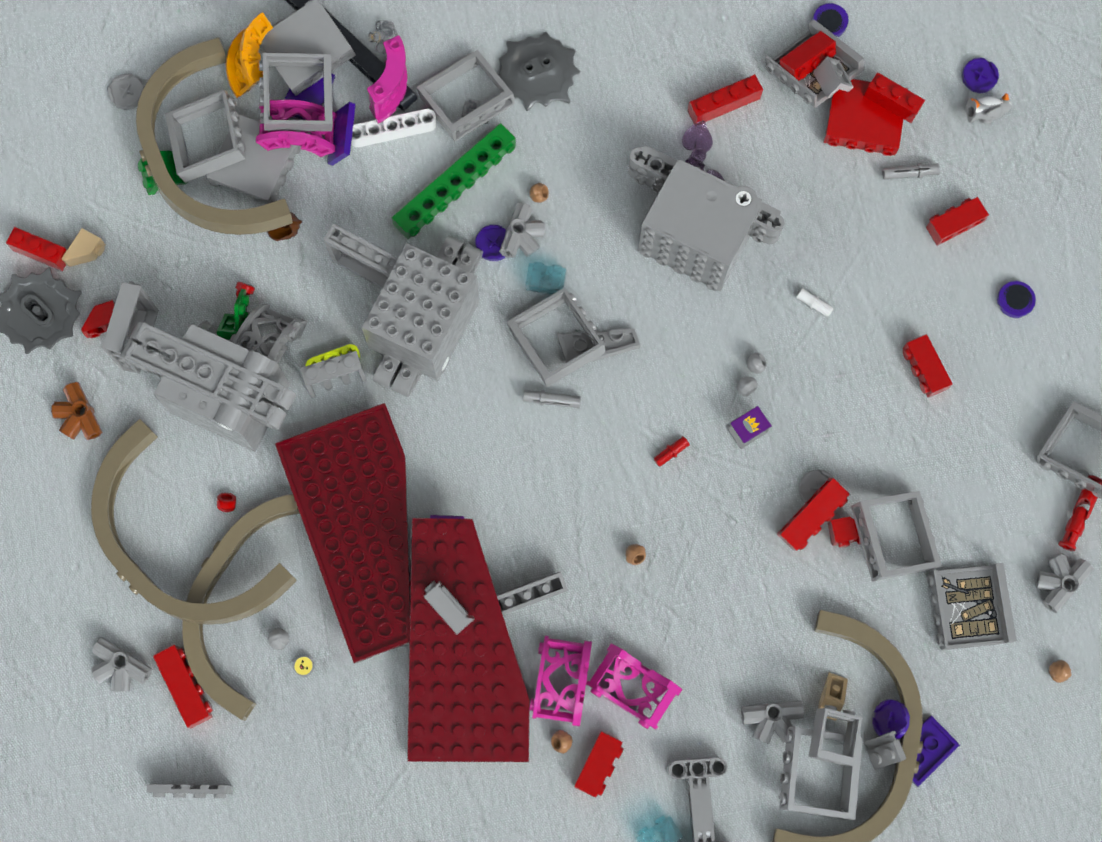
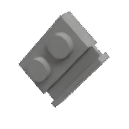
M895 731L863 742L864 745L867 744L869 749L867 752L875 770L907 759L899 739L896 740L894 736L896 734Z

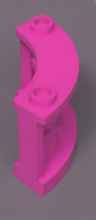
M399 35L383 43L387 54L385 70L381 77L367 88L370 100L369 109L378 124L396 111L397 106L403 101L407 90L406 54L403 41Z
M270 100V116H272V120H288L299 114L305 120L325 121L324 107L321 105L300 100ZM259 106L261 112H264V106ZM332 111V131L268 132L264 131V124H260L256 143L268 151L278 148H290V145L301 146L302 150L312 152L320 157L335 152L333 133L334 119L337 118V114Z
M545 635L544 643L540 642L538 654L542 655L535 699L531 698L530 710L533 711L532 718L540 717L572 722V725L580 726L592 647L591 641H584L583 644L550 639L549 636ZM549 648L563 650L564 657L560 658V654L555 651V657H550ZM567 651L576 652V654L568 655ZM545 660H547L551 665L544 671ZM572 661V666H578V670L576 672L570 670L569 662ZM565 664L567 673L572 678L577 679L578 684L568 685L559 695L551 685L548 677L557 668ZM543 682L547 692H543L540 694L541 685ZM571 690L574 692L573 698H569L567 695L566 700L563 699L567 691ZM545 698L548 699L549 703L547 706H550L555 700L557 702L555 710L541 709V701ZM560 706H562L566 710L573 713L561 712L558 710Z
M611 643L607 649L609 652L586 685L592 688L590 692L600 698L602 695L639 720L638 724L644 728L652 727L657 730V724L675 695L679 696L683 689L656 671L643 666L636 658ZM616 657L614 671L609 670L608 668ZM627 667L632 670L631 675L620 674L621 671L626 673L625 668ZM605 673L613 675V679L608 678L604 680L610 684L607 689L599 685ZM641 673L644 675L642 688L647 696L638 699H626L622 691L620 679L631 680ZM652 682L655 685L654 688H650V690L653 692L652 694L647 690L646 687L647 683ZM616 691L619 700L611 696L610 693ZM665 693V695L663 696V698H662L661 701L659 702V701L657 700V698L660 697L662 694ZM653 701L657 707L649 718L644 715L643 710L648 708L652 711L649 702ZM628 706H639L638 713Z

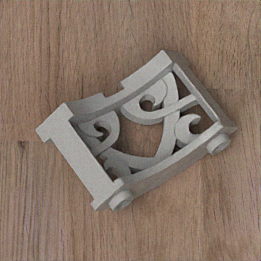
M261 304L248 315L238 332L232 335L230 342L241 346L243 341L248 340L246 348H251L256 343L252 351L258 353L260 350L265 357L278 364L287 349L286 343L288 341L292 343L294 340L300 339L308 321L301 318H289L269 309L270 305ZM276 324V330L279 333H270L262 338L258 325Z

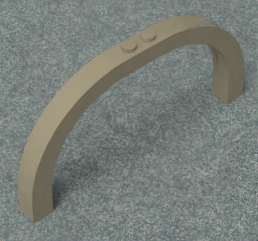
M218 37L188 47L169 58L153 73L146 83L136 112L137 133L142 150L139 152L143 162L147 161L148 165L145 166L148 176H153L163 199L176 213L187 221L218 233L234 235L256 234L292 224V216L285 198L255 208L241 210L220 209L194 200L174 183L166 169L155 139V121L158 110L167 94L178 83L196 72L226 63V55Z
M139 419L115 442L107 453L97 473L91 498L94 532L105 556L118 570L117 576L125 582L127 580L131 584L129 589L134 594H140L164 613L196 624L214 625L239 621L262 611L274 603L297 582L281 563H278L261 581L246 592L225 601L201 604L185 602L165 594L127 554L119 540L115 527L114 505L117 490L132 462L158 438Z
M293 494L262 503L241 517L229 529L223 539L214 545L212 555L203 561L202 569L193 582L186 602L207 604L213 588L242 545L256 531L279 518L300 514ZM183 621L182 636L184 650L196 680L216 703L239 719L246 721L256 703L229 686L217 673L206 651L203 624Z
M820 610L817 615L814 632L846 639L861 646L879 660L893 679L900 701L908 709L910 716L907 732L900 738V744L907 759L896 763L892 783L885 799L878 809L862 824L844 833L825 837L806 836L775 829L772 842H871L897 817L906 802L914 773L917 774L919 761L916 760L923 746V742L920 741L922 731L921 698L911 669L903 656L887 638L854 618Z

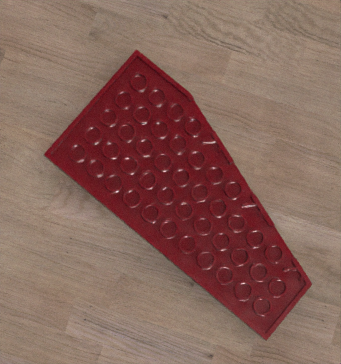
M383 403L275 443L354 664L410 643L406 457L386 404Z
M412 518L407 762H529L530 700L473 519ZM433 581L436 584L440 581V586L444 585L467 611L468 615H474L475 619L458 634L453 631L424 598L425 588Z

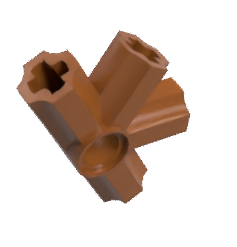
M74 382L66 385L63 391L68 402L54 401L51 410L54 419H66L59 431L73 440L80 430H82L86 440L99 437L103 432L94 415V408L89 404L80 383ZM85 407V412L80 415V410Z

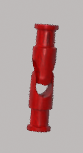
M1093 475L1087 476V478L1102 485L1101 478ZM1087 489L1081 490L1073 509V515L1065 527V535L1062 541H1059L1058 545L1066 550H1076L1077 540L1082 536L1085 529V520L1090 517L1098 499L1091 491ZM1088 504L1090 508L1089 510L1085 509V507L1080 505Z

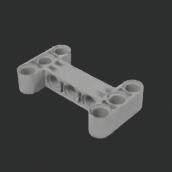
M722 758L679 760L672 762L668 766L667 772L670 778L675 780L687 779L693 842H715L709 777H719L726 773L728 766ZM714 762L722 764V771L720 773L713 771L712 765ZM695 763H699L702 766V772L699 775L692 771V766ZM675 764L682 767V774L680 776H675L672 773V767Z

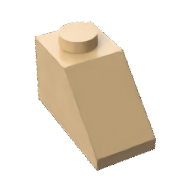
M82 228L61 259L69 267L95 261L98 256L103 254L105 243L101 238Z
M829 672L818 708H825V705L837 707V711L841 712L845 703L848 679ZM827 717V718L832 719V720H834V721L837 720V719H835V718Z

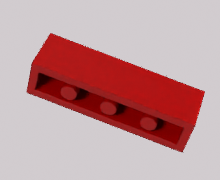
M756 74L690 101L688 113L694 125L698 126L761 99L763 88Z
M828 478L781 528L777 535L792 550L804 549L809 543L807 540L812 535L815 536L821 531L822 528L820 526L825 521L828 522L834 517V511L838 507H843L848 502L847 497L850 493L834 478Z
M173 645L154 655L153 658L187 728L192 729L213 717L211 714L213 708L208 700L205 701L202 694L205 692L201 685L196 683L194 674L190 666L187 665L184 649Z

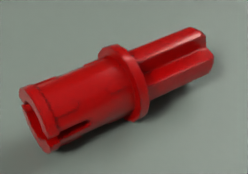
M682 436L673 444L667 445L665 450L654 457L655 463L661 467L673 457L676 458L677 454L690 446L688 440Z

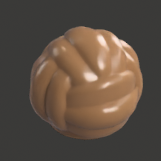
M542 183L533 185L529 191L530 198L536 203H542L547 200L549 196L547 186Z
M639 544L628 546L625 554L626 561L632 565L641 564L646 558L645 547Z
M1063 660L1053 662L1049 666V674H1051V678L1055 682L1067 681L1072 675L1068 663Z
M558 730L551 739L553 749L562 754L566 753L573 743L571 735L563 730Z

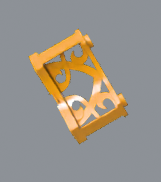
M263 12L233 39L227 52L226 73L236 98L250 91L260 82V77H263V71L259 70V60H261L259 47L265 35L273 29Z

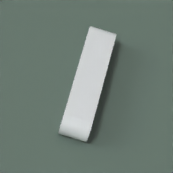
M423 109L388 117L379 124L376 120L353 125L351 145L353 147H362L433 131L437 126L436 114L431 109ZM427 118L432 119L430 122L424 121ZM409 122L414 123L412 126L406 125ZM391 126H395V127H396L394 130H389V129H388V128L391 127ZM373 130H377V131H378L376 134H371V133H370V132H372ZM355 134H360L358 138H353Z

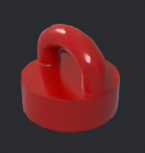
M240 281L235 286L237 289L236 297H238L241 289H246V295H249V297L250 294L253 295L255 290L254 286Z
M232 493L219 494L217 496V508L222 512L234 511L236 508V496Z

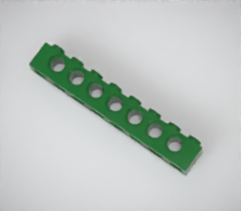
M500 123L392 217L393 225L407 239L415 237L425 224L428 225L434 220V216L439 212H444L449 203L458 200L465 189H470L479 177H484L493 165H498L504 155L513 152L516 148V137ZM494 145L500 146L499 149H493L492 147ZM480 157L487 158L485 161L479 160ZM468 168H471V169L474 170V171L471 172V173L465 172V170L468 169ZM454 180L460 181V183L457 185H454L451 182ZM440 192L447 193L445 196H438ZM426 204L433 205L431 208L424 207ZM412 216H419L417 220L410 219Z

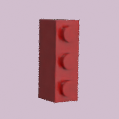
M819 31L781 58L780 66L800 81L814 71L826 57L833 58L836 55V41L824 32Z
M878 72L864 94L866 98L909 123L913 122L925 102V99Z
M978 197L972 200L968 198L960 206H952L944 214H936L931 217L926 229L938 246L985 222L989 214Z
M13 228L6 241V244L13 251L60 271L64 270L66 264L61 258L67 251L65 247L19 228Z
M927 334L904 345L903 355L906 360H909L912 366V373L915 377H918L920 389L928 398L948 390L953 385Z
M601 731L574 788L594 798L597 795L602 796L606 785L603 784L606 776L611 777L615 766L612 764L615 758H620L624 750L621 747L623 742Z

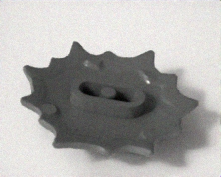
M544 32L538 38L529 36L523 41L506 42L508 51L506 55L499 59L501 69L498 75L512 91L514 98H519L523 101L526 111H529L535 103H540L545 107L556 100L570 104L568 89L574 84L573 76L580 74V70L574 65L575 49L563 47L560 41L550 38L547 32Z
M47 267L39 275L31 272L26 278L12 274L11 285L8 291L0 293V301L2 303L0 307V333L5 334L11 344L23 345L25 354H29L38 347L52 349L61 339L73 337V325L80 315L76 308V303L82 291L71 290L66 287L64 280L54 279L50 267Z

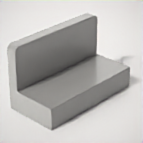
M826 57L813 72L826 98H831L838 89L849 92L853 88L839 60Z

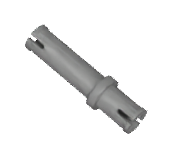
M918 163L916 166L882 169L883 180L916 176L923 178V176L940 174L939 163L926 165Z
M524 389L523 402L539 403L542 406L549 404L580 409L581 396L547 393L545 390L539 392Z

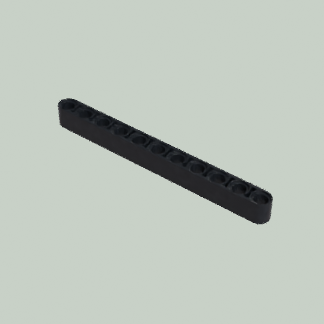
M310 0L285 1L294 10H299ZM327 11L356 55L349 61L374 84L383 74L386 65ZM408 86L403 101L397 106L402 111L407 110L418 100L416 94Z

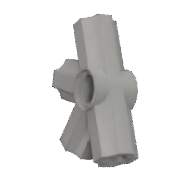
M518 203L516 205L510 224L506 229V235L499 252L507 258H514L518 247L526 257L532 255L540 248V245L534 238L545 235V225L542 220L529 221L533 209L526 203Z
M1061 555L1048 561L1053 573L1039 571L1036 588L1051 591L1042 602L1046 608L1057 613L1072 594L1078 590L1079 586L1094 570L1088 561L1079 558L1071 568L1066 556ZM1065 581L1072 584V590H1068L1064 586Z
M104 638L96 642L93 647L92 653L104 661L91 668L92 675L98 683H102L112 677L111 691H130L131 678L144 684L151 675L152 668L134 658L131 653L123 651ZM122 655L126 659V662L123 666H121L119 663V658Z
M802 701L741 707V717L743 724L758 723L752 737L769 744L775 731L784 743V737L787 736V727H793L789 720L804 718V708ZM771 707H775L777 711L774 718L768 716V710Z

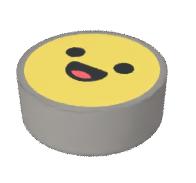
M307 656L298 657L294 662V671L300 676H309L314 670V662Z

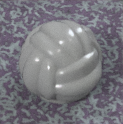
M752 353L748 357L747 368L751 372L759 374L767 367L766 360L762 354Z
M747 376L740 378L737 383L738 393L746 397L752 394L758 388L756 379Z
M275 628L269 634L268 642L273 649L282 650L289 643V634L281 628Z

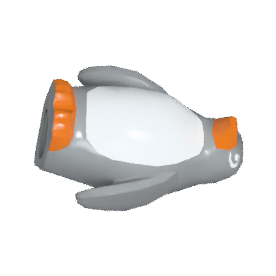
M1007 93L1001 99L993 96L979 99L970 98L966 105L968 122L972 123L977 119H981V123L990 124L992 120L998 119L1009 112L1012 105Z

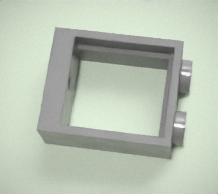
M825 705V708H817L808 757L842 766H854L862 717L855 716V712L849 710L839 712L837 707ZM827 717L848 722L842 755L821 750Z

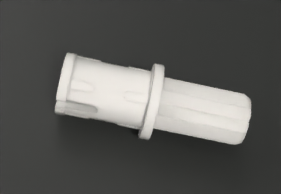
M802 288L797 296V299L810 306V309L814 308L827 317L833 311V307L820 300L819 296L812 295L804 288Z

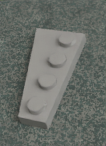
M635 329L610 330L609 332L595 331L598 336L601 335L606 343L604 345L606 353L591 362L639 349L640 342ZM557 333L566 363L594 347L586 333Z
M147 784V793H153V797H165V793H173V797L185 798L186 794H194L193 798H206V794H214V798H226V794H232L233 786Z

